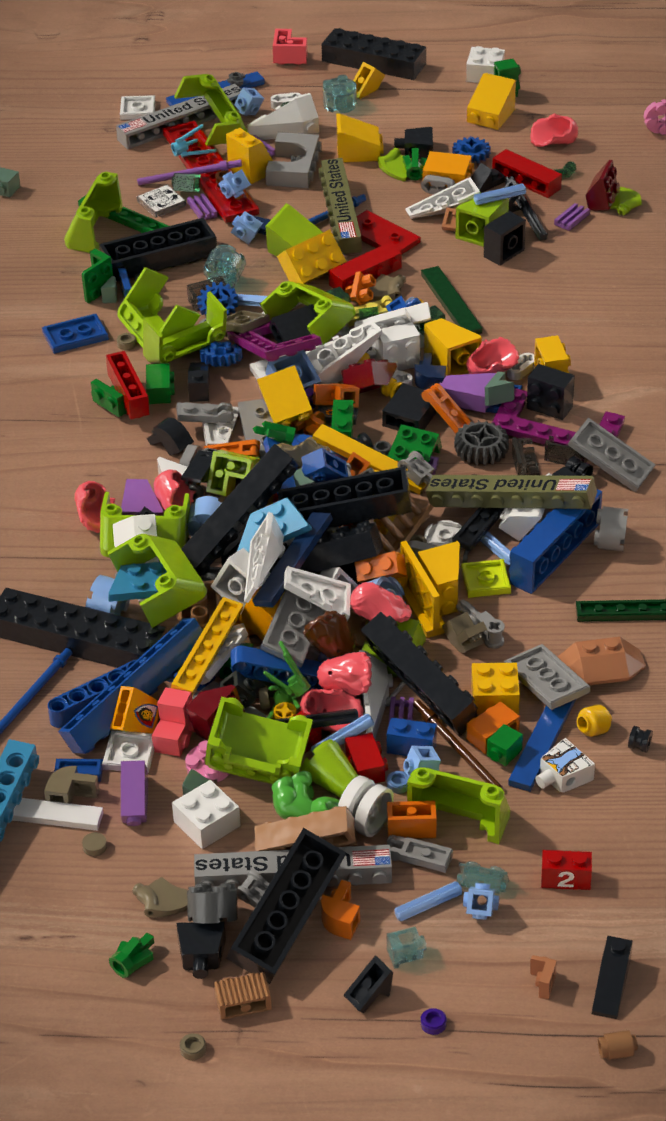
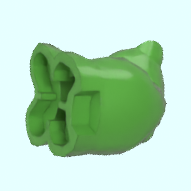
M304 770L292 777L286 776L278 779L271 787L273 791V806L276 813L283 819L303 816L315 811L330 810L337 807L340 800L323 796L312 801L311 799L314 797V789L311 786L312 775L309 771Z

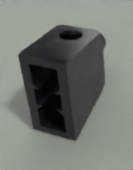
M433 127L406 129L405 138H394V148L405 149V156L409 155L410 158H412V148H419V159L421 157L428 158L429 152L433 151Z
M225 922L177 923L178 943L183 969L193 970L195 978H206L208 970L220 967L226 941Z

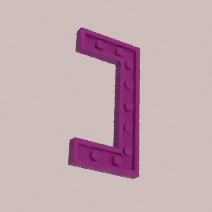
M271 320L245 333L227 332L230 341L268 361H276L283 355L294 356L301 350L312 351L316 349V346L322 345L321 337L315 334L276 344L265 338L266 334H272L269 328Z
M514 388V400L502 403L492 423L495 422L496 426L501 425L502 429H505L509 436L578 453L567 445L576 432L519 418L527 402V391ZM606 411L599 425L615 437H618L625 422V416Z

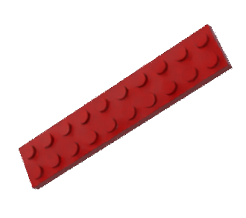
M194 120L162 128L163 135L171 145V143L176 142L177 138L198 127V124ZM201 129L185 139L186 142L198 139V142L188 146L189 150L187 152L215 149L213 145L206 146L207 137ZM217 151L215 153L191 155L183 158L181 155L178 156L187 169L218 164L220 161H224ZM219 171L193 175V178L225 223L233 222L237 215L241 216L244 211L252 216L259 215L258 206L246 190H243L244 194L236 199L234 196L229 199L225 197L220 190V186L216 183L215 175Z

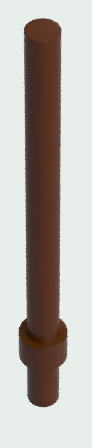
M416 700L413 703V707L422 715L424 722L437 724V732L486 783L502 788L501 784L438 720V715L432 709H428L420 700Z

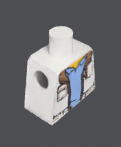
M564 738L542 756L540 760V774L535 778L536 783L542 789L551 784L559 792L564 793L593 781L595 763Z

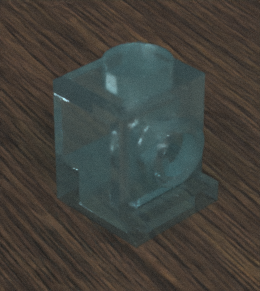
M416 926L387 933V951L394 969L399 968V964L423 958V951L427 949L423 935L419 936Z

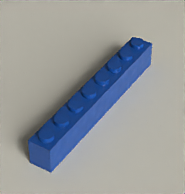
M183 618L58 731L73 753H89L95 748L94 744L104 739L111 733L110 726L121 686L137 688L150 696L158 690L157 687L162 682L169 680L173 676V672L177 668L182 667L203 631L195 618Z

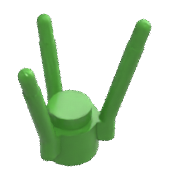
M279 641V645L284 653L283 657L294 675L287 680L289 683L287 686L267 671H264L263 674L284 689L289 696L294 693L296 697H299L308 691L311 685L300 672L284 643Z
M277 684L269 687L270 691L276 690L274 694L275 704L267 718H273L274 707L281 702H293L296 709H300L298 697L294 694L289 696Z

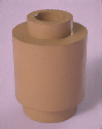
M629 1030L605 1033L603 1037H598L600 1057L607 1058L608 1060L633 1057L634 1051L638 1050L636 1035H631Z

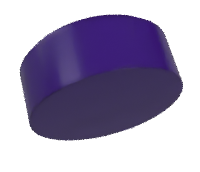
M431 1008L422 1013L421 1028L425 1033L437 1035L446 1029L447 1018L443 1011Z

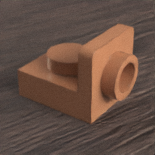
M456 207L446 208L442 230L456 232Z
M532 955L530 974L536 976L535 986L539 987V998L549 1000L556 979L557 960Z

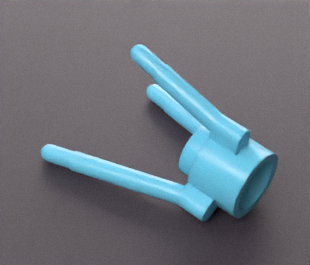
M203 124L184 136L177 138L176 142L171 143V149L175 157L181 155L183 158L191 155L215 153L217 151L216 149L187 152L189 150L188 146L198 142V139L188 142L185 139L203 128Z

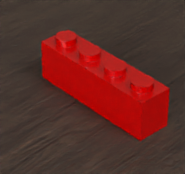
M507 149L492 158V169L495 168L506 177L513 176L519 184H524L526 189L546 198L561 190L562 174Z
M386 243L330 269L329 286L343 296L345 295V289L354 283L356 272L361 271L364 276L372 274L377 279L381 274L388 275L401 269L402 253L389 243Z
M120 351L106 355L108 376L115 390L123 395L124 408L129 418L135 419L150 415L148 395L126 352Z

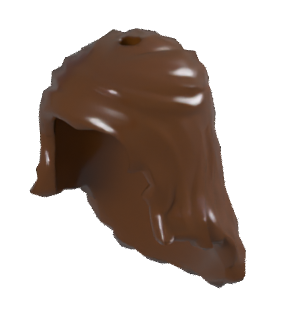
M326 611L323 615L318 616L305 625V630L303 631L305 638L325 654L327 658L332 659L353 653L356 643L347 626L345 615H341L337 611Z

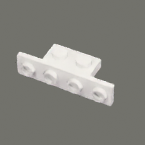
M424 302L356 321L354 325L356 328L373 321L381 329L413 322L414 325L431 320L429 304Z

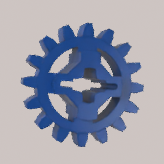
M472 136L468 137V139L463 137V140L458 139L457 143H453L452 154L472 156V163L476 162L478 164L480 160L486 161L491 151L489 142H485V139L479 140V137L474 139Z
M213 282L212 287L206 285V291L200 290L201 296H197V305L201 315H207V292L210 291L227 309V316L230 315V312L236 313L235 308L239 306V299L235 289L230 288V284L223 286V282H220L219 285Z
M215 341L200 350L201 362H205L206 365L211 364L213 367H228L236 364V361H241L242 358L241 346H237V344L231 345L228 341Z

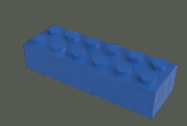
M597 489V495L591 509H553L549 511L546 517L540 523H537L534 529L528 535H525L517 546L512 548L509 554L511 559L509 569L510 585L532 594L598 526L596 524L597 512L602 506L603 491Z

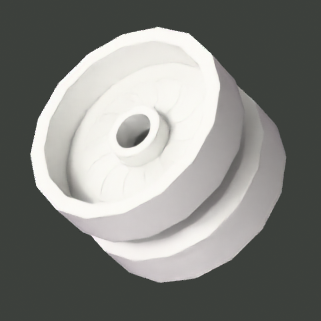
M359 775L348 784L338 806H347L354 817V825L358 833L366 837H372L385 824L387 820V802L394 801V793L391 789L381 784L375 785L373 780Z

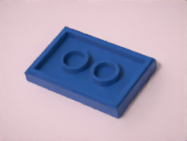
M96 313L42 327V333L54 354L109 340L108 333Z

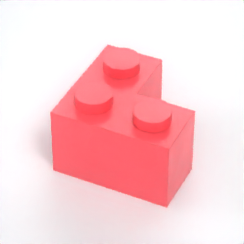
M275 29L273 63L281 65L286 63L306 64L308 56L307 38L292 37V29Z
M165 687L157 702L160 721L152 734L154 752L180 757L184 749L189 746L190 737L195 732L186 711V707L193 700L191 692Z

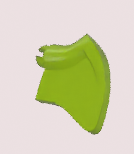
M393 148L387 155L378 157L379 168L384 173L400 181L407 180L406 169L403 163L404 155H401V151L398 148Z
M620 187V192L617 193L615 202L612 203L610 209H615L619 215L622 214L624 216L633 208L642 205L641 196L632 189Z

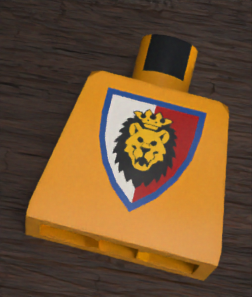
M121 686L110 729L153 734L155 727L160 721L157 706L158 700L137 688Z

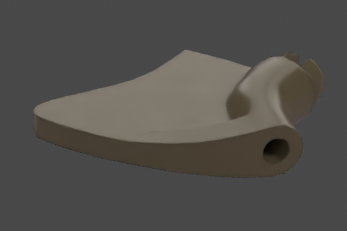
M381 274L376 279V285L370 287L374 295L373 300H381L387 295L392 300L400 297V289L406 282L405 276L401 277V274L393 278Z
M163 877L148 886L138 883L133 887L132 892L144 904V914L147 917H165L187 909V889L176 887Z

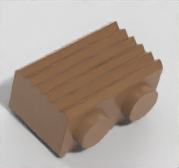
M264 972L260 974L250 973L245 977L241 976L235 979L224 978L220 982L216 981L214 983L221 1020L272 1010L271 995Z

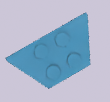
M284 498L250 513L237 552L244 548L249 553L250 541L269 512L273 513L284 535L283 542L312 530V526L304 519V516L296 509L295 505L288 498Z
M161 562L121 565L108 593V601L149 598L158 592L155 582L161 575L167 572Z

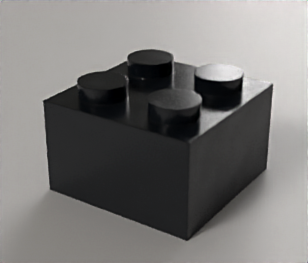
M508 211L484 226V258L501 266L525 250L526 219Z
M538 364L528 376L526 409L563 420L573 407L575 375Z

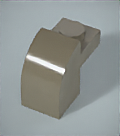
M468 612L450 619L442 625L450 643L459 652L464 653L484 643L481 639V634L487 630L484 622L474 625Z
M77 766L60 768L48 779L44 790L45 800L72 804L74 796L97 798L99 794L98 776L80 774L77 771Z

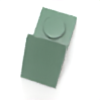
M497 372L485 386V406L514 400V382L505 380V372Z

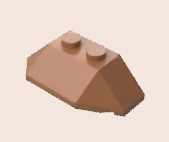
M620 636L575 642L558 656L563 663L589 686L630 681L646 667L640 649Z

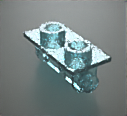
M471 861L466 862V864L459 862L460 871L463 874L458 873L457 882L461 883V886L475 887V883L484 881V883L490 884L491 889H496L495 893H505L507 886L505 882H509L508 872H504V869L491 866L490 869L484 868L480 864Z

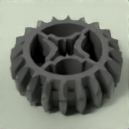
M478 420L477 423L470 422L469 425L464 424L463 428L458 429L454 448L457 456L461 457L462 461L468 460L469 464L476 463V466L478 464L485 466L487 463L493 465L494 461L500 462L501 458H505L506 453H508L509 438L506 430L502 429L501 425L496 426L495 422L488 423L487 420L485 422Z

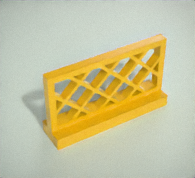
M402 541L400 542V553L405 556L409 578L402 598L406 601V605L410 606L415 620L420 621L426 638L443 634L445 632L442 625L445 623L440 616V595L408 542Z

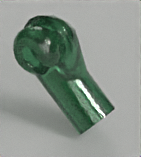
M569 161L562 169L553 170L561 173L562 178L570 177L576 170V164L573 161Z

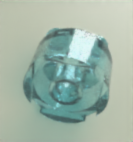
M339 75L337 78L323 81V106L327 111L334 113V110H339V113H347L355 109L357 104V85L353 80L348 79L346 75Z
M218 245L215 249H212L203 267L208 284L212 286L213 282L216 285L223 282V286L230 284V288H234L246 266L243 254L239 255L235 251L236 248L229 245Z

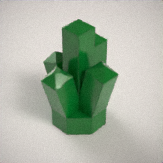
M412 148V162L409 155L403 156L406 176L411 180H419L423 177V168L427 158L421 157L419 161V148Z
M268 421L262 423L263 427L256 425L253 428L256 434L274 438L273 440L289 445L293 443L296 429Z
M146 933L141 938L132 937L129 942L121 941L116 953L109 958V964L115 973L122 978H126L135 970L154 960V952L149 949L154 944V936Z

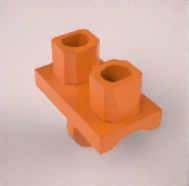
M361 271L356 272L354 283L345 289V295L350 301H356L359 306L366 304V302L373 300L374 295L370 287L376 285V279L372 274L364 276Z
M317 411L310 415V418L307 420L291 422V427L296 428L295 432L303 429L305 435L313 436L322 424L326 425V421H324L325 415L321 411Z

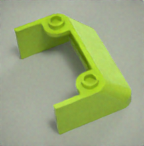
M213 75L183 76L174 95L175 99L204 96L221 121V123L214 124L205 142L206 146L227 144L226 134L235 129L241 128L247 132L241 116Z
M144 267L118 309V318L129 332L135 335L137 342L142 348L143 318L147 317L162 334L163 338L193 327L200 317L199 313L176 304L164 322L158 315L163 306V299L159 293L169 278Z
M291 281L282 282L260 303L264 313L269 315L270 320L272 317L290 312L299 302L307 306L314 304V310L318 316L307 325L310 334L321 337L322 344H326L356 315L354 306L351 303L314 286Z
M211 291L207 292L206 321L166 338H163L162 334L147 317L143 318V356L150 363H167L211 345L212 342L221 341L226 334L227 309Z
M109 492L104 494L100 514V553L108 558L110 557L107 552L115 548L113 524L131 516H136L122 515V508L120 506L110 504ZM185 493L183 506L172 505L165 510L164 516H155L157 537L174 540L181 549L187 543L189 536L187 526L190 512L189 493Z
M139 534L107 552L117 572L121 565L143 564L156 556L167 572L161 575L155 582L158 592L139 603L152 628L202 600L207 594L203 581L178 543L174 540L148 534Z

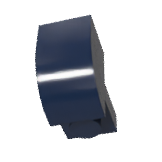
M424 353L423 360H420L419 364H415V385L418 388L430 389L432 385L442 383L446 377V366L432 365V353Z

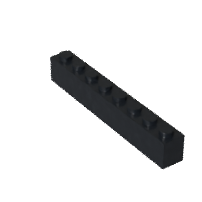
M276 444L269 449L183 546L182 551L199 577L206 574L210 569V565L224 554L226 547L238 538L239 533L247 524L250 513L264 508L271 496L278 493L287 478L292 477L296 472L298 465L295 460Z

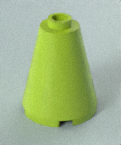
M328 739L312 751L315 755L311 760L305 759L301 766V771H309L314 783L341 798L348 784L358 774L339 744L335 740Z

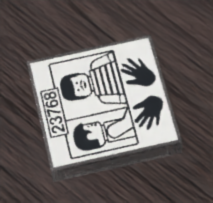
M169 185L161 186L137 196V202L155 218L186 206V200Z

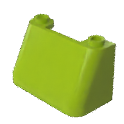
M102 172L95 179L65 235L64 241L68 249L88 253L95 248L99 250V242L95 240L93 226L99 216L108 217L109 212L116 210V213H120L123 208L117 173Z
M221 697L207 743L205 763L208 767L217 771L273 785L278 779L286 776L292 777L300 772L313 720L303 715H296L291 717L288 723L243 712V705L238 699Z
M424 767L413 770L407 781V801L435 800L436 812L441 810L480 820L479 830L487 831V841L496 844L500 843L510 818V807L501 787Z

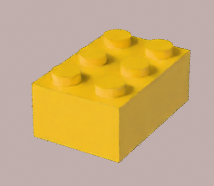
M330 229L286 249L277 256L288 280L301 284H307L328 274L330 269L347 262Z

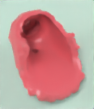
M554 113L549 118L538 119L537 122H534L531 128V143L536 147L552 144H572L577 139L578 126L574 119Z
M503 337L492 339L491 341L485 339L480 347L467 359V370L469 374L507 371L518 364L519 352L510 343L509 339H504Z
M169 469L160 473L155 478L153 484L154 493L164 512L172 505L183 506L185 493H189L190 507L191 503L194 502L195 491L189 489L185 483L186 480H181L182 475L177 470Z
M86 481L79 485L75 492V502L78 516L83 526L87 530L100 533L101 507L104 494L107 491L103 485L95 481ZM110 498V504H115V498Z
M364 582L358 585L351 594L350 606L353 612L370 621L380 612L386 617L390 615L399 623L408 621L412 614L410 606L405 604L402 597L373 582Z
M353 652L327 659L318 667V684L325 690L343 689V692H346V694L357 697V695L363 692L367 693L372 684L370 680L372 677V663L370 657L365 652Z
M310 689L304 693L300 702V711L307 715L326 713V711L334 712L357 709L360 718L364 713L361 700L354 698L351 694H346V692H343V689ZM348 724L322 727V729L333 734Z

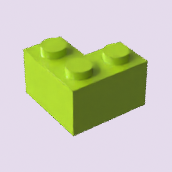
M225 450L213 451L206 492L229 496L235 489L236 479H244L260 461V458Z

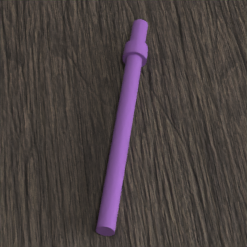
M241 159L229 162L224 160L218 164L138 178L137 182L140 186L214 171H229L230 168L241 167L242 161Z

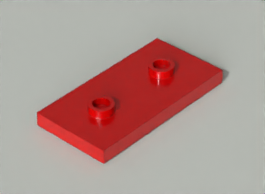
M368 210L356 216L361 241L375 248L389 243L404 254L421 243L420 236Z

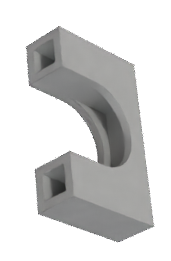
M278 132L275 139V156L291 157L294 155L298 157V155H301V159L293 162L268 161L266 185L309 188L310 181L314 179L317 162H319V152H322V142H319V135Z

